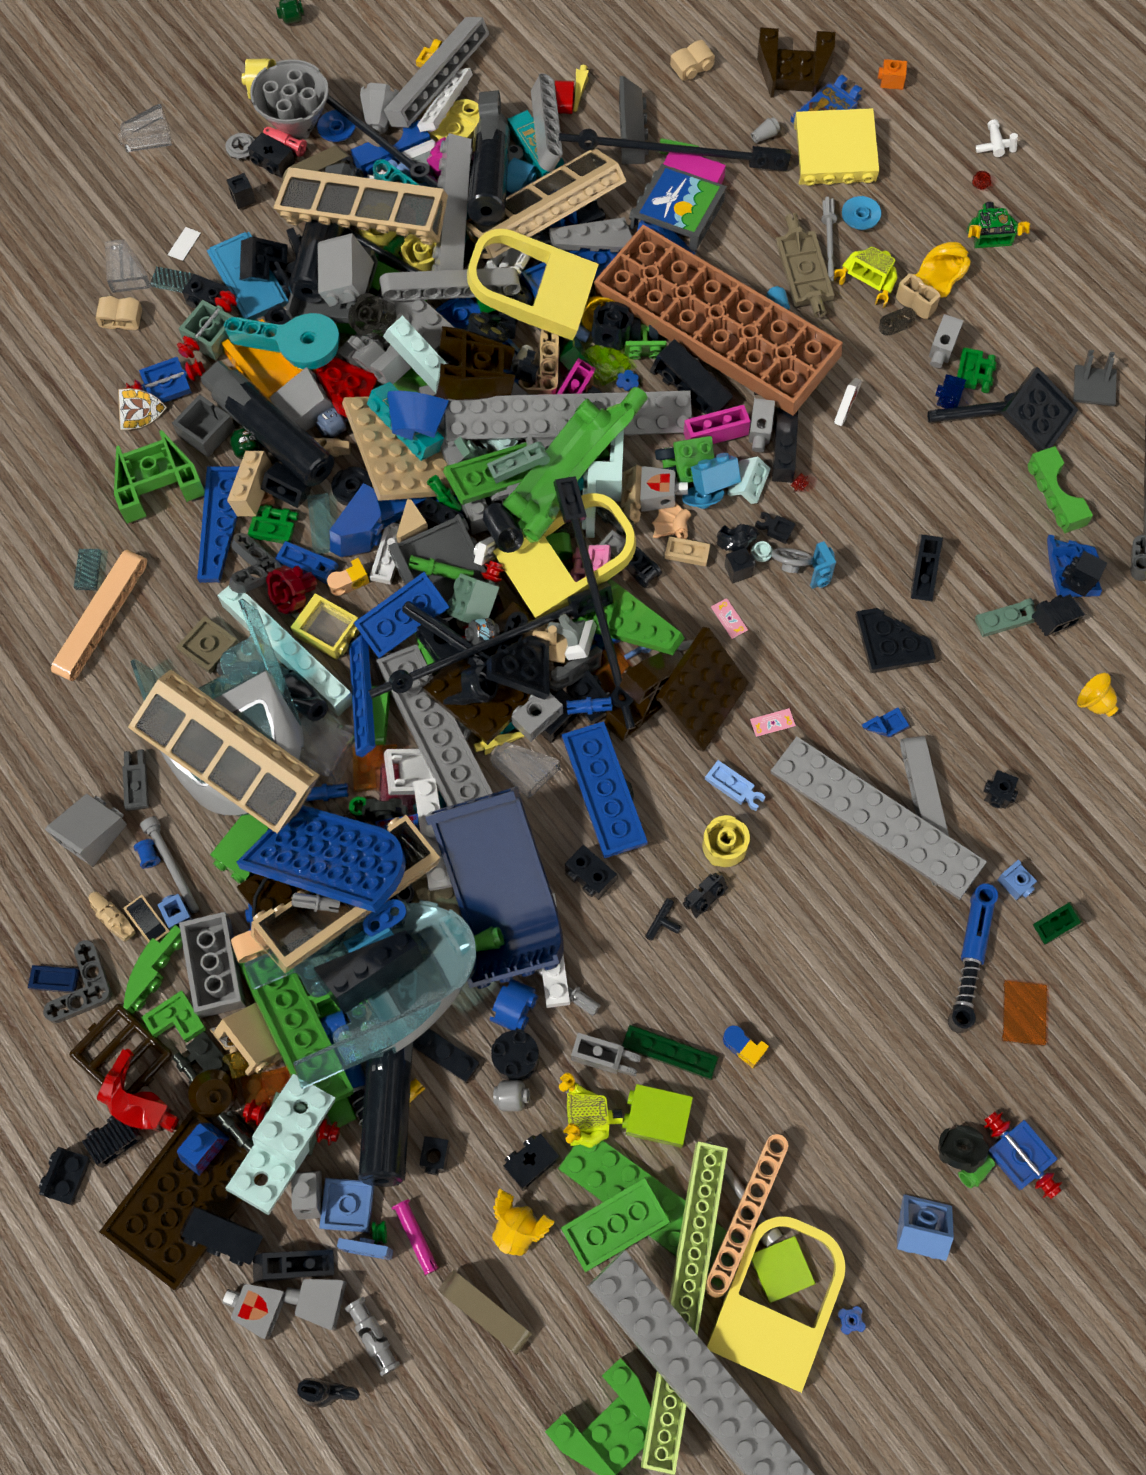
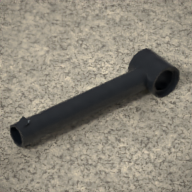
M1015 392L1006 395L1004 401L929 410L927 413L928 422L934 423L1001 414Z

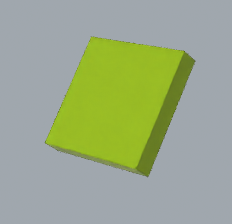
M795 1236L753 1254L751 1261L769 1304L815 1284Z

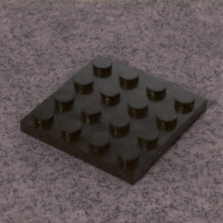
M702 627L656 698L696 749L704 752L749 682L711 629Z

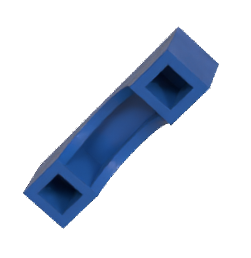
M420 120L413 122L409 128L403 127L401 139L393 145L400 152L431 140L428 131L420 132L417 126ZM369 142L351 149L353 163L356 168L362 170L364 178L367 175L373 176V165L377 160H394L397 164L400 163L399 160L384 148L374 146Z

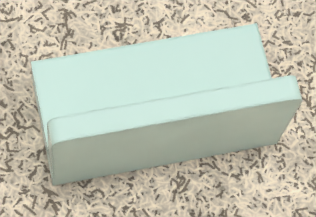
M759 457L740 460L738 465L741 482L729 486L727 494L729 496L742 495L749 503H757L771 468Z

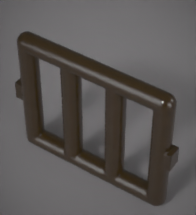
M116 1004L97 1024L93 1023L87 1029L90 1032L69 1053L70 1058L96 1083L102 1086L105 1076L97 1069L136 1031L144 1040L132 1051L134 1057L128 1069L150 1046L161 1055L125 1091L129 1094L138 1093L144 1085L149 1086L154 1080L153 1076L172 1057V1051L157 1037L152 1036L151 1032L125 1009L122 1004ZM119 1015L128 1024L90 1063L81 1053Z

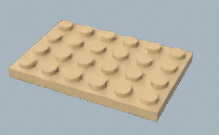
M346 397L343 399L344 410L378 501L436 497L437 495L427 485L428 479L434 475H438L443 484L452 490V495H456L443 473L447 463L441 450L420 461L392 433V430L384 424L375 412L367 405L369 397Z

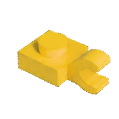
M434 39L430 48L424 47L416 59V66L421 68L440 47L442 41Z

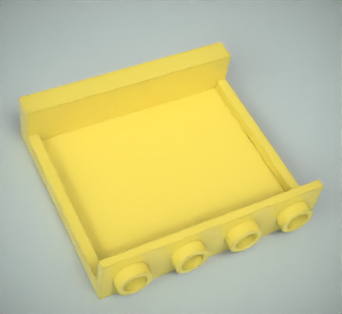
M873 108L796 112L794 130L797 131L800 167L799 185L870 183L877 180L879 163Z

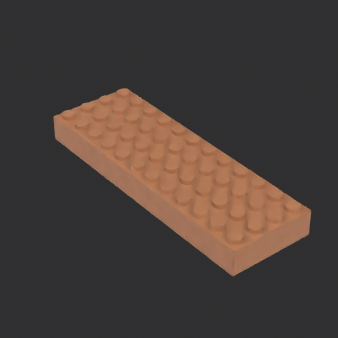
M645 225L639 228L594 281L596 296L610 298L615 302L629 307V312L633 313L634 317L639 318L642 324L648 327L651 325L660 335L670 341L675 339L678 343L683 344L691 354L766 400L775 401L776 406L793 416L842 356L843 342Z

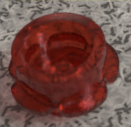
M979 171L973 176L972 184L977 189L984 190L991 185V176L986 171Z
M800 473L790 485L795 489L794 492L797 490L802 492L809 484L806 480L809 477L808 475L805 476Z

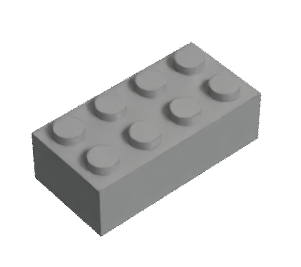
M226 912L180 922L194 1013L198 1017L204 1018L246 1007L240 968L231 944V939L234 935L230 917Z

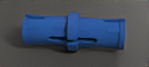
M587 697L585 700H567V713L570 715L588 712V715L593 712L612 711L611 697L597 699Z
M326 783L319 787H313L306 801L323 799L325 802L332 798L349 797L347 792L348 784L327 785Z

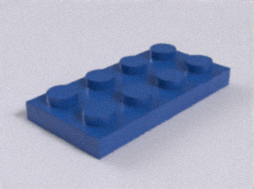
M425 572L354 622V625L378 658L383 657L416 633L417 627L421 625L403 613L402 607L407 601L412 602L433 617L441 615L450 608Z

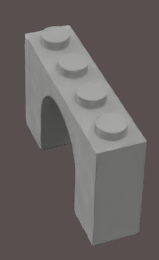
M369 322L354 337L357 336L362 342L365 339H376L384 345L383 350L386 352L374 361L370 368L378 382L382 384L391 382L394 384L412 367L383 337L388 328L381 324ZM346 342L337 350L339 359L361 368L351 358L356 349Z

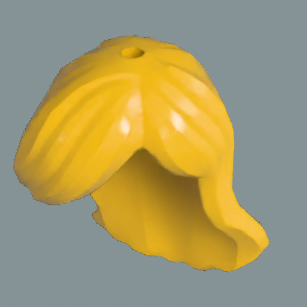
M947 242L938 245L926 255L919 272L913 275L919 277L924 285L936 289L940 294V298H945L950 294L954 283L963 278L970 266L968 251L958 242Z

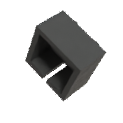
M200 394L172 422L177 436L207 457L235 430L231 416L219 407H214L212 402Z

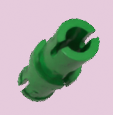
M438 475L428 479L427 485L437 495L436 498L439 502H443L445 506L457 512L462 509L461 504L452 495V490L443 484Z

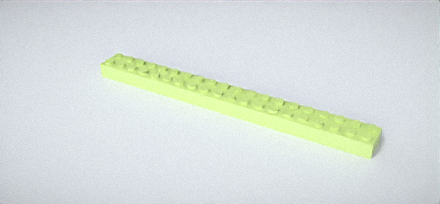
M703 1142L695 1144L669 1297L670 1304L697 1336L728 1148ZM658 1371L656 1373L641 1468L675 1475L686 1405Z

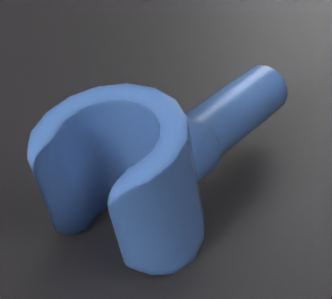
M640 646L625 654L624 657L627 660L641 652L649 653L652 649Z

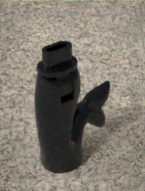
M280 667L272 672V676L281 694L289 698L285 701L291 711L299 712L311 721H318L326 715L328 711L327 703L304 678L291 669Z
M305 1378L298 1384L297 1393L304 1403L319 1408L329 1406L336 1399L355 1401L360 1396L358 1389L355 1387L331 1383L323 1379Z

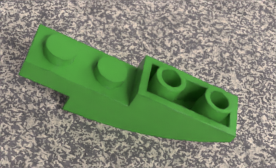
M176 925L160 943L152 938L138 958L130 975L123 1007L130 1013L134 1014L136 1011L141 1010L151 992L154 993L158 990L164 977L157 971L164 968L170 961L172 953L183 946L181 931Z

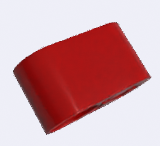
M555 80L558 114H573L574 81Z

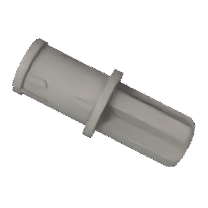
M294 893L292 896L293 907L314 909V912H317V910L339 912L340 901L319 896V894Z

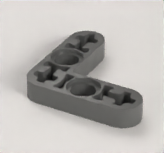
M237 533L234 535L231 544L232 549L251 566L232 574L229 587L236 593H246L266 584L268 572L281 567V564L247 534ZM252 554L258 555V556H260L261 558H256V557L252 556ZM251 574L258 575L260 578L253 577Z
M88 940L79 942L74 949L85 987L54 999L44 1006L43 1015L52 1023H60L102 1006L111 999L112 991L98 949ZM85 947L91 949L88 951V955L92 961L88 962L86 956L81 954L84 952ZM91 967H98L99 973L97 977L88 978V970ZM99 988L105 991L104 993H102L101 999L97 996H94L98 994ZM86 993H88L91 996L90 1000L92 1001V1003H90ZM76 997H82L84 1000L83 1005L78 1009H74L72 1001ZM67 1006V1008L69 1009V1012H67L65 1009H62V1008H65V1007ZM54 1007L62 1009L57 1012L58 1016L56 1017L50 1014L53 1012Z

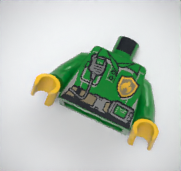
M986 202L982 206L983 209L979 210L977 216L972 218L966 229L968 238L974 237V248L1012 246L1016 233L1018 236H1021L1022 233L1030 234V223H1018L1008 214L1007 209L995 208L993 202Z

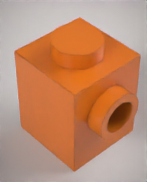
M884 59L883 67H879L877 79L881 80L880 88L903 90L907 61Z

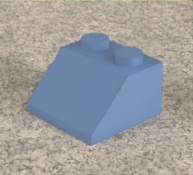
M904 1194L897 1229V1249L946 1261L954 1238L952 1206Z

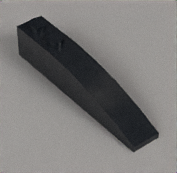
M776 406L772 481L793 483L796 466L798 411L793 416Z

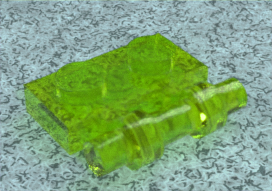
M598 345L585 350L593 366L596 368L594 375L603 386L618 378V374H620L619 368L623 367L626 371L632 367L628 362L629 358L622 354L620 350L606 347L601 349ZM611 354L616 359L613 362L608 357Z

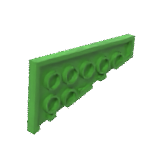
M610 578L607 582L611 585L614 603L603 608L611 637L673 655L685 639L682 633ZM595 611L577 619L573 618V622L594 620L597 625L595 634L602 635Z

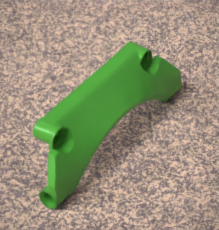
M633 387L621 403L608 407L606 410L603 408L599 410L588 398L584 400L545 450L550 457V462L544 466L537 465L531 468L516 489L503 502V505L520 519L518 524L524 537L530 543L538 542L556 519L560 510L553 483L555 479L576 476L578 482L593 461L631 422L647 401L648 397L643 390Z

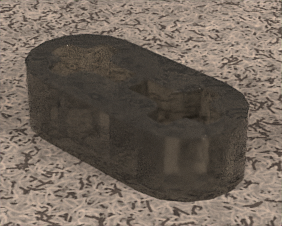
M905 307L884 315L880 319L879 331L883 335L889 336L912 327L916 318L915 311Z

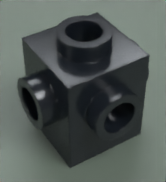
M997 770L992 779H988L984 786L983 792L986 793L984 801L988 802L992 807L1006 809L1008 804L1014 803L1018 791L1015 790L1019 778Z

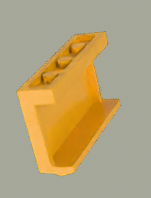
M229 339L221 342L225 355L235 368L269 398L304 370L292 365L279 352L235 345Z

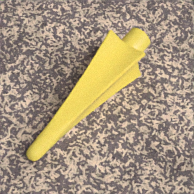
M581 65L580 70L576 68L574 112L578 110L581 96L589 80V70H587L588 67L586 65Z
M521 732L500 734L488 745L481 740V742L475 743L473 746L475 752L484 750L485 755L525 736Z

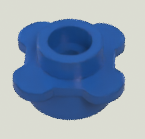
M855 1306L851 1310H839L838 1317L842 1325V1333L848 1335L851 1331L863 1332L866 1325L862 1322V1309ZM850 1318L854 1319L853 1323H850Z

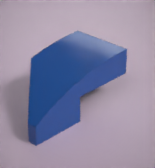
M898 707L881 717L876 716L862 724L863 729L889 738L910 728Z

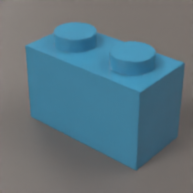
M720 453L711 460H701L697 465L691 467L695 491L704 495L741 482L738 459L728 453Z

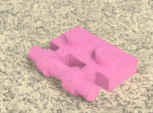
M589 545L588 552L593 570L595 571L610 561L611 547L610 545ZM577 547L572 557L573 569L570 571V575L575 582L586 577L584 568H582L583 563L579 548Z

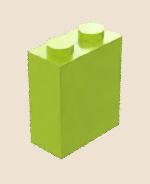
M636 1084L635 1091L630 1090L627 1104L632 1106L630 1114L625 1113L622 1128H626L627 1136L682 1148L693 1097Z

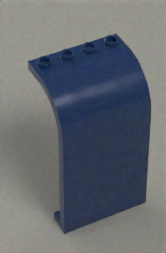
M517 786L429 812L425 819L428 826L432 825L464 923L473 936L492 926L493 928L499 927L504 938V945H501L499 949L476 951L475 964L467 980L469 988L477 987L482 989L491 985V982L498 980L500 983L512 980L513 976L522 974L525 977L534 974L535 970L538 969L551 970L556 968L560 964L564 952L560 918Z

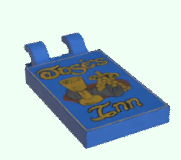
M840 75L834 85L828 82L796 112L856 109L857 101L861 98L859 93L862 91V88L855 85L850 93H847L844 90L847 85L844 83L848 78ZM796 112L791 116L790 122H792L793 124Z

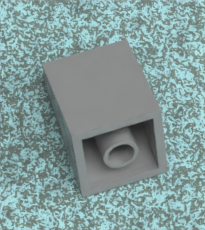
M353 233L318 242V293L329 307L364 299L374 261Z
M307 367L270 396V399L305 431L316 426L319 414L334 407L315 372Z
M85 794L51 822L45 830L57 843L93 867L127 824L122 819L124 815L114 807L111 810L105 807L107 803L98 796L92 798Z

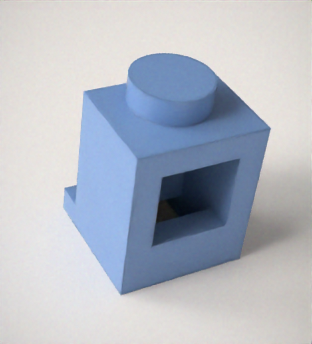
M1019 859L997 879L1016 900L1022 895L1025 898L1028 897L1035 890L1033 885L1037 882L1021 865Z
M179 894L169 895L161 903L157 904L170 930L174 925L180 928V922L193 920ZM177 910L180 911L179 913H177V914H175V915L173 916V913H174L175 911H177Z

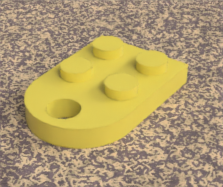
M468 99L455 101L454 105L447 112L446 117L439 124L438 129L432 132L428 131L430 138L437 142L443 137L447 138L450 133L471 139L474 136V129L479 123L480 118L478 103ZM467 109H473V110H474L473 112H470V113H469V112H466Z

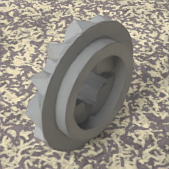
M246 133L235 134L227 140L225 145L226 151L231 158L235 157L237 160L244 158L246 160L247 156H250L248 147L255 139ZM240 143L244 147L243 150H240L239 148Z

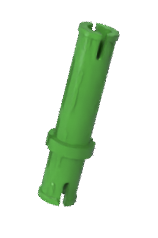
M411 555L409 559L411 562L408 563L409 569L423 571L430 576L435 574L456 580L460 573L471 577L474 574V570L435 562V559L432 558L427 560Z

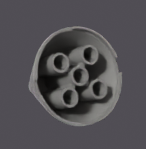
M296 59L276 62L277 65L269 69L266 67L262 69L254 78L250 90L253 106L262 117L278 130L291 134L294 138L300 137L305 139L309 137L310 132L314 129L327 101L329 89L326 77L321 74L319 68L309 62Z

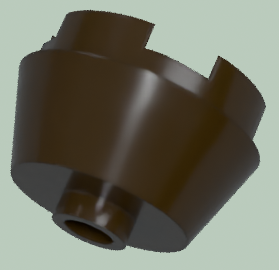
M210 1069L198 1074L191 1082L188 1090V1099L191 1107L198 1114L205 1117H217L222 1112L226 1113L231 1109L237 1097V1087L233 1078L226 1072L218 1069Z

